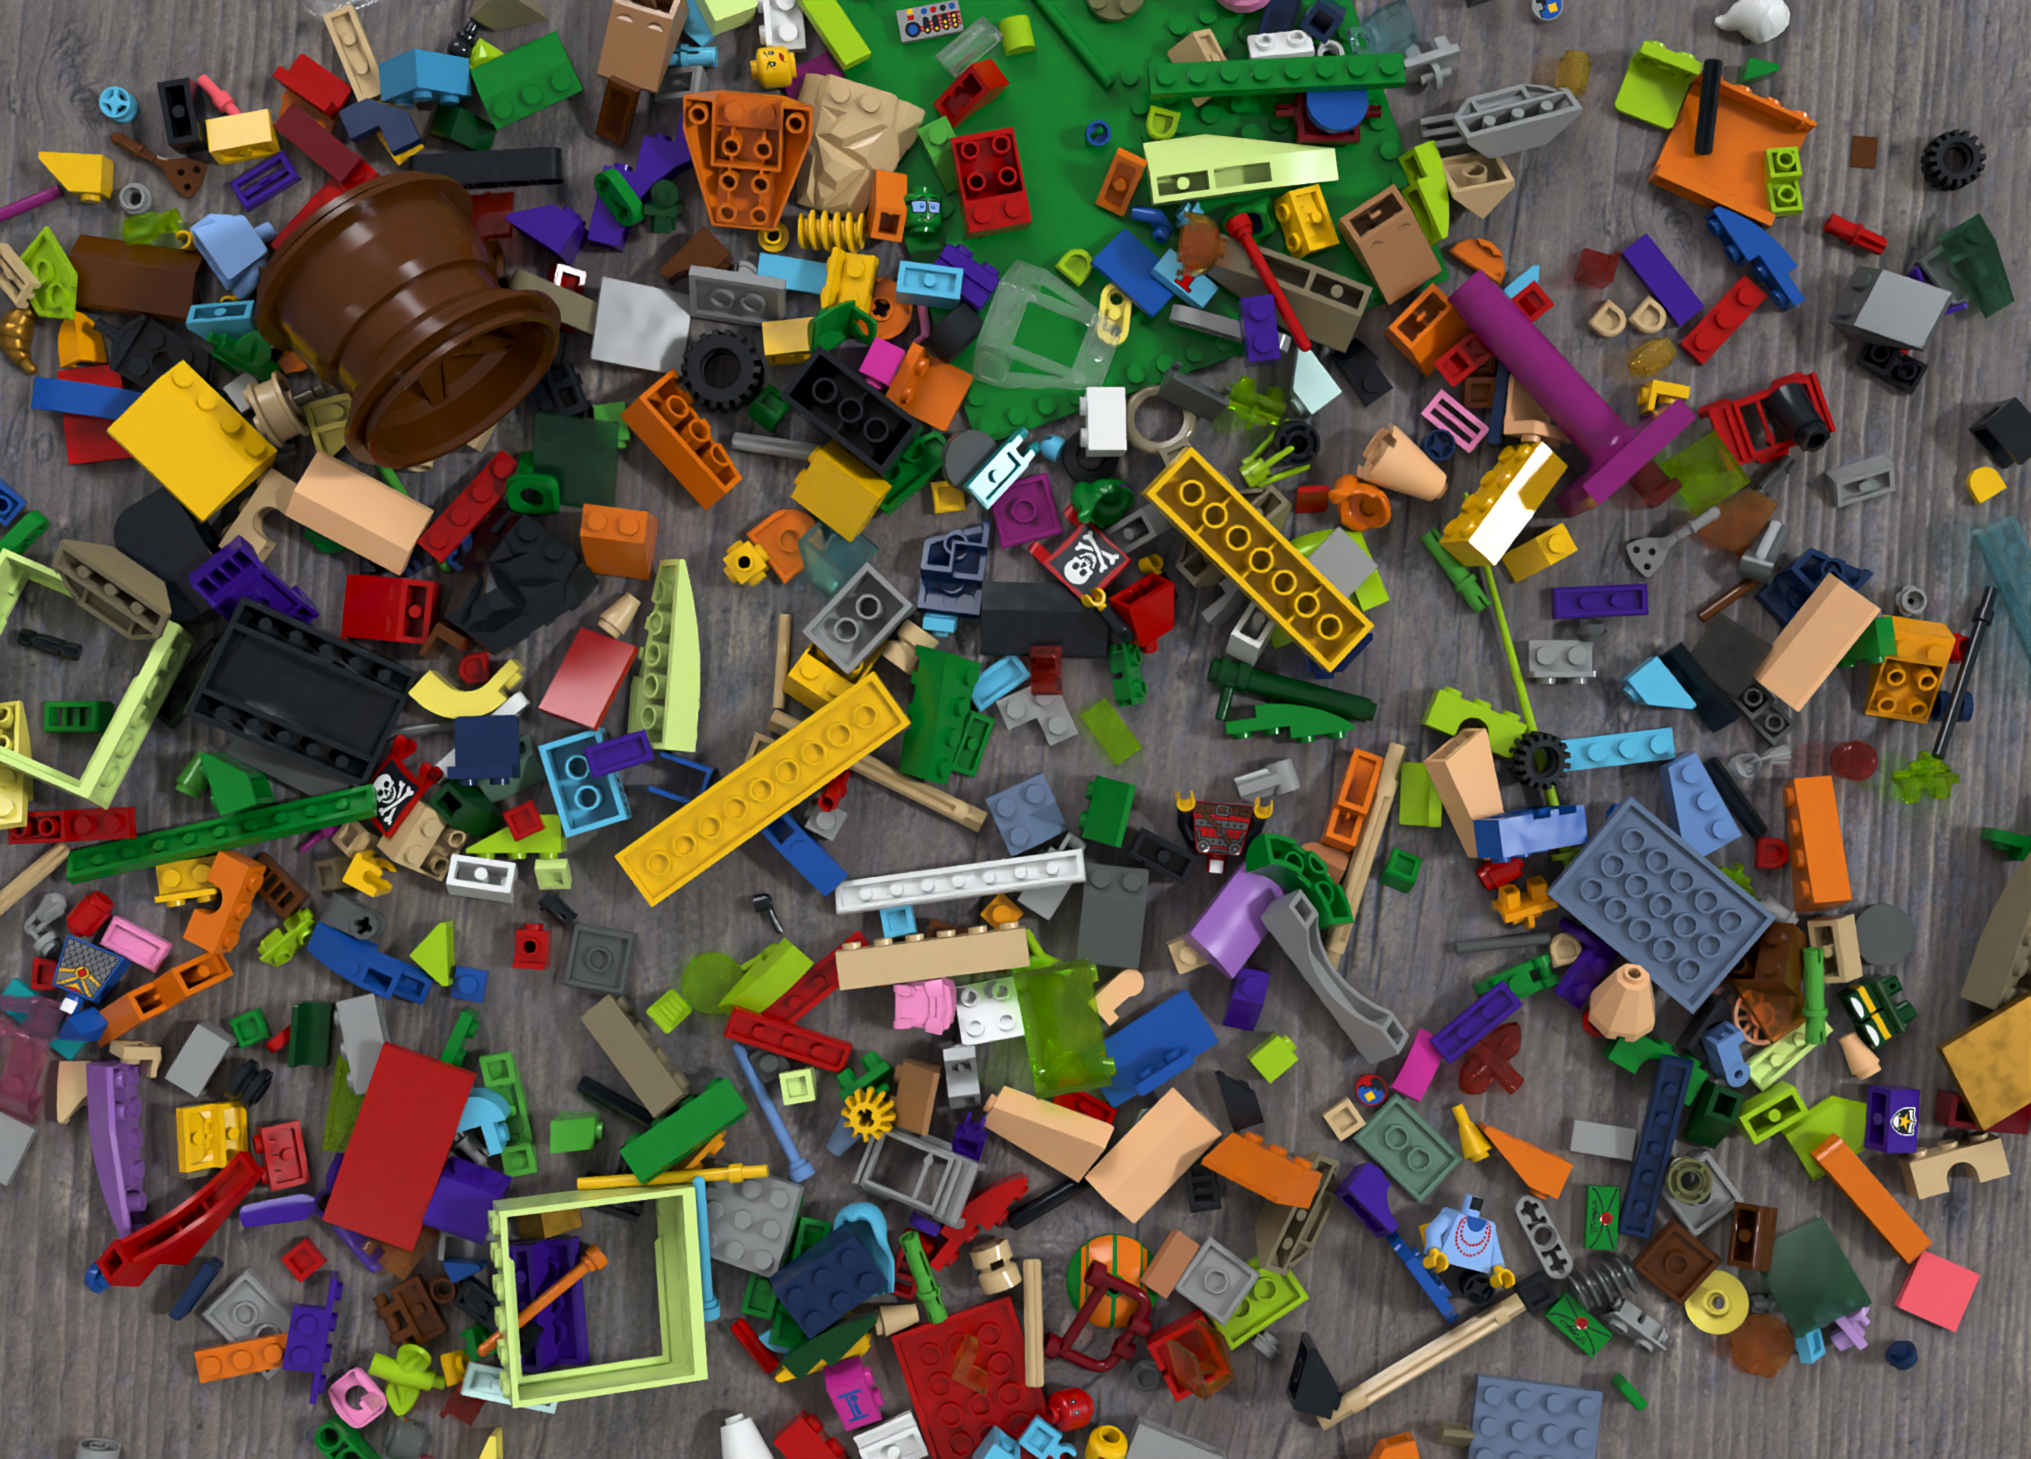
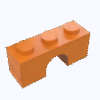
M218 851L207 880L217 885L221 890L222 904L218 910L214 908L194 909L183 938L212 954L231 952L239 941V932L244 920L251 912V903L256 891L263 884V875L267 866L238 851Z

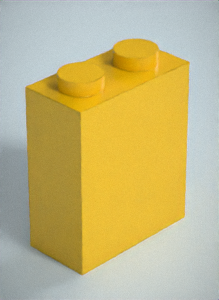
M831 440L823 448L817 446L810 454L807 461L811 464L808 469L804 468L793 483L797 487L792 493L791 498L851 543L866 528L892 486Z

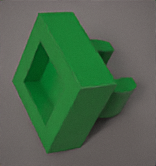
M479 1323L460 1333V1337H465L467 1348L463 1349V1353L469 1356L470 1361H480L486 1358L478 1355L477 1348L492 1336L493 1333ZM497 1348L494 1351H492L488 1356L496 1353Z

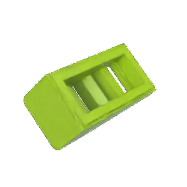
M674 989L667 991L646 1010L647 1015L665 1034H669L692 1012L690 1005Z

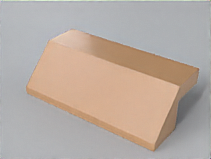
M319 450L294 489L285 516L400 576L405 571L414 546L417 544L416 541L426 532L434 510Z
M1829 572L1749 674L1799 712L1881 609Z
M1172 1087L1084 1178L1108 1203L1132 1223L1136 1224L1223 1134L1201 1111L1196 1110Z

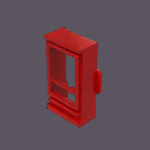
M1796 372L1774 380L1771 383V388L1732 402L1724 398L1698 409V416L1701 420L1709 417L1725 461V465L1718 467L1720 473L1755 460L1759 464H1765L1779 459L1781 456L1788 455L1789 448L1796 446L1792 439L1775 445V435L1770 431L1760 403L1761 399L1771 396L1773 392L1786 384L1800 383L1804 385L1815 409L1826 423L1828 431L1830 433L1836 431L1816 372L1807 375ZM1753 402L1766 434L1765 441L1770 445V447L1756 452L1739 408Z

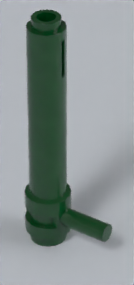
M1224 656L1220 659L1213 657L1207 676V681L1214 683V687L1222 688L1215 719L1227 722L1234 692L1241 694L1249 692L1295 705L1312 707L1363 723L1373 720L1377 704L1373 703L1370 698L1253 668L1251 664L1243 661L1234 663L1231 662V658Z

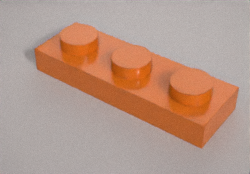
M288 1331L196 1350L194 1355L200 1383L281 1368Z

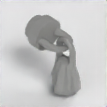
M1777 743L1767 750L1762 757L1752 752L1745 755L1739 754L1732 757L1728 763V773L1733 779L1745 780L1752 777L1754 773H1757L1761 769L1762 763L1786 766L1791 759V750L1785 744L1779 745Z
M56 892L45 894L38 909L24 924L26 934L31 935L36 940L33 949L39 955L43 954L45 957L55 953L61 944L58 942L60 938L54 931L45 933L42 929L51 921L64 915L66 909H68L66 898ZM36 918L41 922L38 926L30 925Z

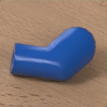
M1134 205L1131 219L1149 223L1154 230L1152 233L1153 239L1158 243H1166L1173 233V226L1163 211L1156 208Z

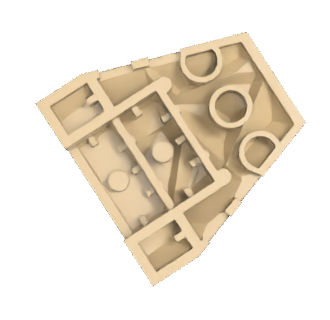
M806 73L797 101L814 106L812 140L797 175V204L821 212L827 210L828 214L833 216L836 211H839L843 219L846 218L848 212H852L854 222H857L860 213H865L869 207L875 169L895 172L898 168L897 164L907 150H911L918 138L917 129L921 128L926 112L909 102L899 100L896 95L832 74L823 76Z

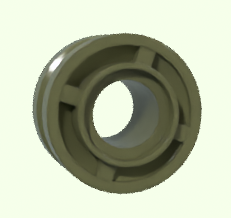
M1679 1156L1668 1163L1663 1184L1671 1196L1681 1202L1693 1204L1704 1200L1709 1195L1713 1186V1178L1709 1168L1701 1161L1689 1156ZM1686 1172H1692L1694 1174L1693 1184L1686 1188L1682 1187V1175Z

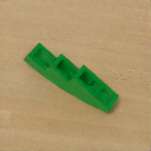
M799 1217L786 1265L829 1235L831 1222ZM777 1299L768 1344L793 1348L803 1339L804 1332L782 1302Z

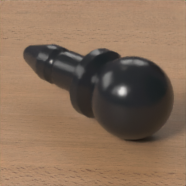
M470 18V22L467 23L463 30L464 32L457 31V38L449 42L447 54L470 59L472 47L477 43L474 38L482 24Z

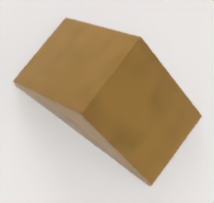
M580 1208L516 1216L520 1238L546 1239L583 1226Z

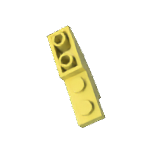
M18 700L0 703V746L32 759L29 730L23 702ZM0 764V830L27 826L28 802L33 801V778Z

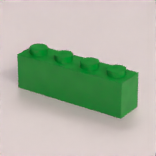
M720 1077L712 1080L704 1087L706 1091L697 1098L693 1095L678 1104V1111L669 1117L667 1114L658 1117L650 1124L652 1128L641 1135L638 1132L624 1141L625 1147L619 1150L639 1183L643 1185L648 1184L751 1113V1110L728 1077L723 1080Z

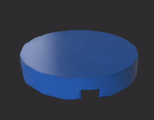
M1366 90L1306 92V113L1309 120L1318 129L1329 134L1349 132L1362 122L1367 112L1368 93Z

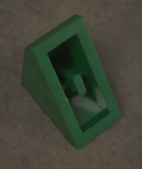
M439 104L428 135L469 151L491 150L498 130H496L493 124L461 107L441 106Z

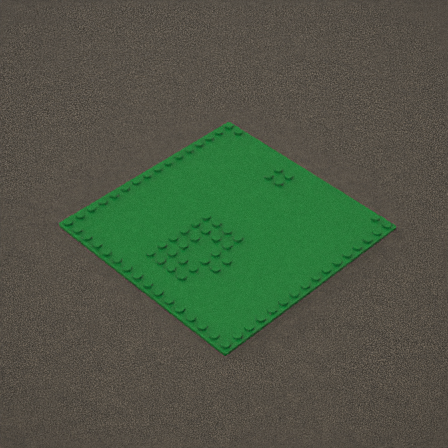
M836 0L871 51L870 59L844 71L846 78L892 93L899 100L909 102L925 110L926 113L921 127L942 117L933 103L973 63L992 58L1010 83L990 104L976 111L959 127L954 128L953 131L956 137L1013 127L1032 223L1027 229L966 240L958 192L956 190L946 195L918 138L912 149L907 150L897 164L898 168L895 170L897 173L907 174V194L912 193L913 187H930L931 193L940 196L942 199V224L934 229V234H910L909 229L904 227L903 238L912 262L933 265L947 244L950 243L956 247L959 243L974 254L971 259L981 266L984 262H987L999 271L997 277L1001 279L1000 287L981 314H977L985 322L984 329L959 357L949 363L974 377L962 401L972 430L983 431L997 442L1010 437L1021 427H1025L1028 431L1078 413L1079 397H1084L1087 387H1125L1126 396L1139 391L1143 387L1160 384L1165 370L1174 361L1182 363L1177 371L1185 375L1243 354L1241 343L1184 328L1169 322L1174 304L1191 307L1176 294L1152 319L1132 302L1127 339L1117 347L1106 346L1098 338L1097 326L1101 293L1110 282L1092 267L1089 277L1078 288L1056 270L1055 265L1068 251L1076 248L1088 252L1093 260L1124 228L1160 260L1170 248L1180 256L1189 231L1184 228H1178L1175 225L1177 220L1175 213L1183 203L1151 207L1146 167L1124 217L1095 204L1118 148L1120 147L1144 159L1143 143L1154 142L1146 132V120L1150 105L1181 113L1176 133L1171 139L1209 134L1296 144L1293 118H1274L1275 111H1273L1274 104H1293L1294 93L1212 97L1202 106L1198 107L1194 105L1191 98L1150 100L1148 64L1172 63L1168 56V51L1192 32L1210 28L1227 61L1249 60L1247 37L1256 35L1265 7L1250 13H1236L1225 9L1216 0H1145L1142 8L1129 17L1128 20L1121 23H1108L1098 19L1084 0H1051L1116 79V82L1106 89L1034 0H958L964 33L902 45L896 11L950 0ZM1301 0L1291 31L1304 30L1299 26L1301 18L1314 0ZM1334 0L1346 9L1343 21L1329 40L1338 42L1343 47L1345 55L1370 54L1352 1ZM1016 15L1029 16L1036 50L1005 57L998 23L1003 19ZM1311 35L1315 49L1321 41ZM1329 52L1323 54V56H1333ZM1383 89L1366 90L1368 93V105L1381 104L1382 109L1380 111H1382L1381 118H1363L1360 125L1361 141L1358 145L1301 144L1335 148L1339 180L1319 183L1340 243L1332 248L1310 253L1299 260L1372 287L1364 311L1386 302L1338 231L1339 220L1393 184H1395L1402 196L1401 191L1410 185L1398 159L1406 152ZM1096 120L1106 122L1111 129L1110 140L1105 145L1099 147L1090 145L1085 138L1087 125ZM1099 127L1090 135L1091 139L1094 140L1104 130ZM1312 185L1197 201L1200 203V209L1204 211V214L1195 227L1225 235L1220 225L1221 218L1226 211L1236 207L1238 203L1253 200L1259 196H1268L1273 204L1276 199L1288 191ZM1134 205L1156 208L1163 211L1173 226V233L1166 243H1158L1153 239L1152 233L1154 230L1149 223L1131 219ZM1254 212L1247 213L1251 222H1253ZM1277 218L1273 233L1254 238L1258 246L1292 257L1286 246L1285 237ZM1438 243L1433 245L1431 249L1442 272L1407 295L1427 289L1432 283L1435 285L1444 283L1449 278ZM1201 272L1219 287L1202 311L1239 321L1237 304L1240 298ZM1113 295L1110 301L1114 305H1119L1122 303V298L1119 295ZM928 307L935 327L952 311V309ZM1277 325L1278 332L1292 337L1290 332ZM1110 326L1107 329L1109 336L1113 337L1119 333L1118 328L1115 326Z

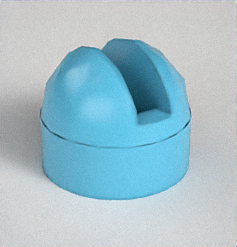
M1057 435L1046 436L1040 444L1042 455L1056 463L1063 453L1067 440Z

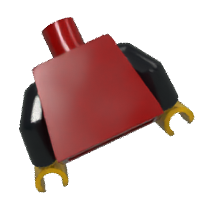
M1152 554L1148 558L1139 559L1138 567L1140 571L1148 575L1108 599V606L1105 604V592L1101 588L1090 589L1091 593L1095 596V601L1087 594L1081 596L1082 604L1085 607H1096L1100 611L1099 617L1122 641L1130 642L1140 647V651L1145 654L1156 652L1159 648L1157 638L1172 630L1174 626V609L1178 600L1174 582L1170 581L1166 572L1162 573L1160 570L1163 566V559L1158 554Z

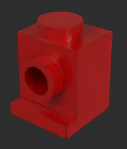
M524 923V928L516 929L512 968L534 970L549 968L552 929H543V923ZM527 941L535 943L536 949L534 952H529L526 949Z

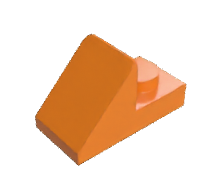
M1119 147L1095 204L1124 217L1143 177L1148 161Z

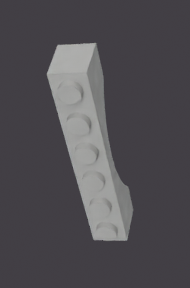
M1298 889L1273 900L1260 919L1369 1065L1398 1055L1406 1043L1409 1034L1392 1011L1376 1005L1362 996L1336 971L1321 942L1318 927L1319 913L1303 891Z

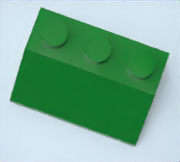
M557 31L470 70L481 100L496 130H501L585 91Z

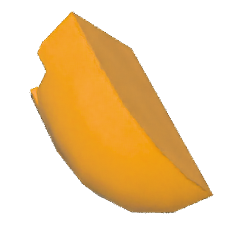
M75 311L74 320L64 319L60 326L58 335L60 368H77V363L79 362L92 363L93 366L107 363L102 334L93 330L95 323L83 313Z

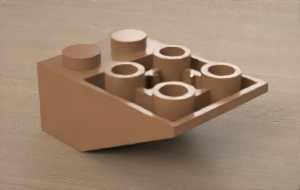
M613 0L597 76L609 79L614 75L642 88L641 90L657 94L690 12L687 1Z
M1395 184L1340 218L1337 226L1338 231L1388 306L1442 272L1411 208Z

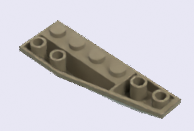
M1195 226L1189 231L1180 254L1184 260L1240 299L1269 294L1241 242H1237L1235 238ZM1258 246L1308 339L1345 354L1362 317L1372 287L1302 260ZM1275 306L1277 325L1290 332Z
M2031 852L2010 879L1992 910L1979 939L1960 995L1964 999L1993 1010L2001 1008L2028 992L2031 985Z

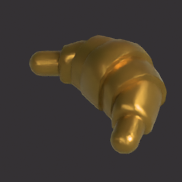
M28 302L29 306L27 309L17 308L16 306L10 311L6 310L0 322V350L28 375H34L37 373L38 367L31 360L30 350L34 339L35 320L40 317L35 312L31 303Z

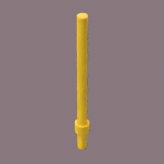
M743 1163L729 1164V1167L666 1171L646 1185L639 1183L634 1174L579 1177L577 1179L578 1190L692 1183L696 1176L703 1177L705 1182L729 1180L730 1183L744 1182V1179L769 1177L768 1164L743 1166Z

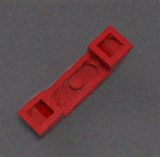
M1535 280L1511 299L1532 323L1554 306V303ZM1471 331L1437 359L1433 365L1450 386L1454 388L1494 354Z

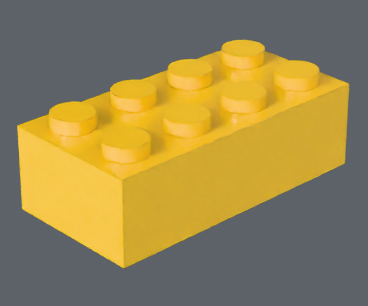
M1543 442L1509 445L1504 448L1498 456L1499 461L1495 467L1481 478V486L1475 494L1470 495L1463 502L1461 513L1444 528V535L1438 543L1464 567L1495 566L1568 468V465Z

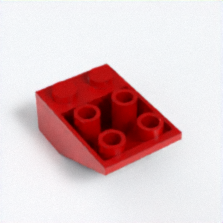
M1013 127L951 138L959 206L966 240L1027 229L1032 223Z
M347 574L341 636L424 645L439 622L443 583L406 578Z

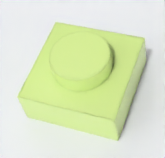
M567 858L536 859L534 870L539 890L571 889L572 876Z

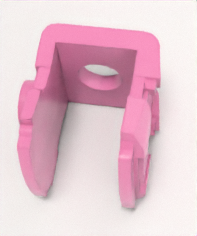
M942 977L893 984V991L895 992L894 1029L918 1027L924 1028L925 1032L942 1035L943 1031L948 1029L950 1024L954 1022L957 998L953 979Z

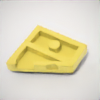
M347 393L303 405L317 452L321 450L334 456L346 446L344 430L352 401Z

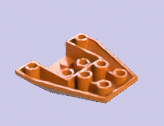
M714 90L683 95L682 128L712 226L775 232L812 140L814 106L781 95L729 90Z

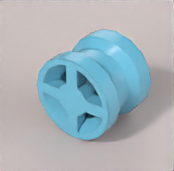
M117 86L109 87L100 96L99 106L102 112L115 122L129 124L137 118L140 111L139 103L134 96L123 88Z

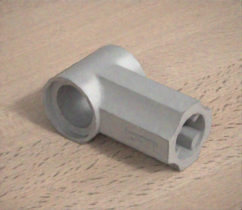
M1289 757L1267 764L1263 769L1233 778L1241 804L1255 801V798L1258 796L1260 799L1272 794L1277 796L1300 788L1301 785L1292 758Z

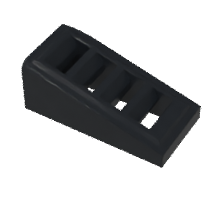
M1211 1146L1201 1157L1209 1154L1213 1147ZM1201 1163L1193 1164L1185 1172L1191 1214L1222 1209L1217 1173L1209 1169L1210 1175L1191 1176V1171L1209 1169L1201 1165ZM1211 1182L1212 1184L1211 1188L1193 1190V1184ZM1213 1194L1214 1200L1195 1203V1197Z

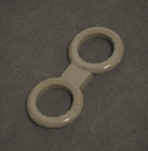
M1160 384L1143 387L1133 394L1126 403V438L1134 448L1146 455L1159 456L1164 467H1166L1184 447L1191 446L1189 440L1195 432L1197 418L1196 414L1177 405L1184 419L1183 427L1178 435L1164 442H1153L1142 437L1134 423L1135 413L1148 400L1164 399L1157 395ZM1215 469L1235 489L1229 478L1224 473Z

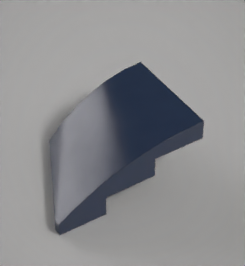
M991 520L982 521L980 525L965 530L960 528L951 531L945 536L938 535L924 540L917 612L980 619L982 581H985Z
M1809 548L1775 576L1772 583L1762 588L1754 598L1785 629L1829 572L1856 592L1873 573L1867 569L1861 570L1845 564L1846 561L1842 559L1831 558L1821 551Z

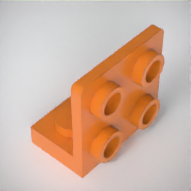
M912 342L885 396L912 417L943 432H947L974 377L930 355L924 347Z

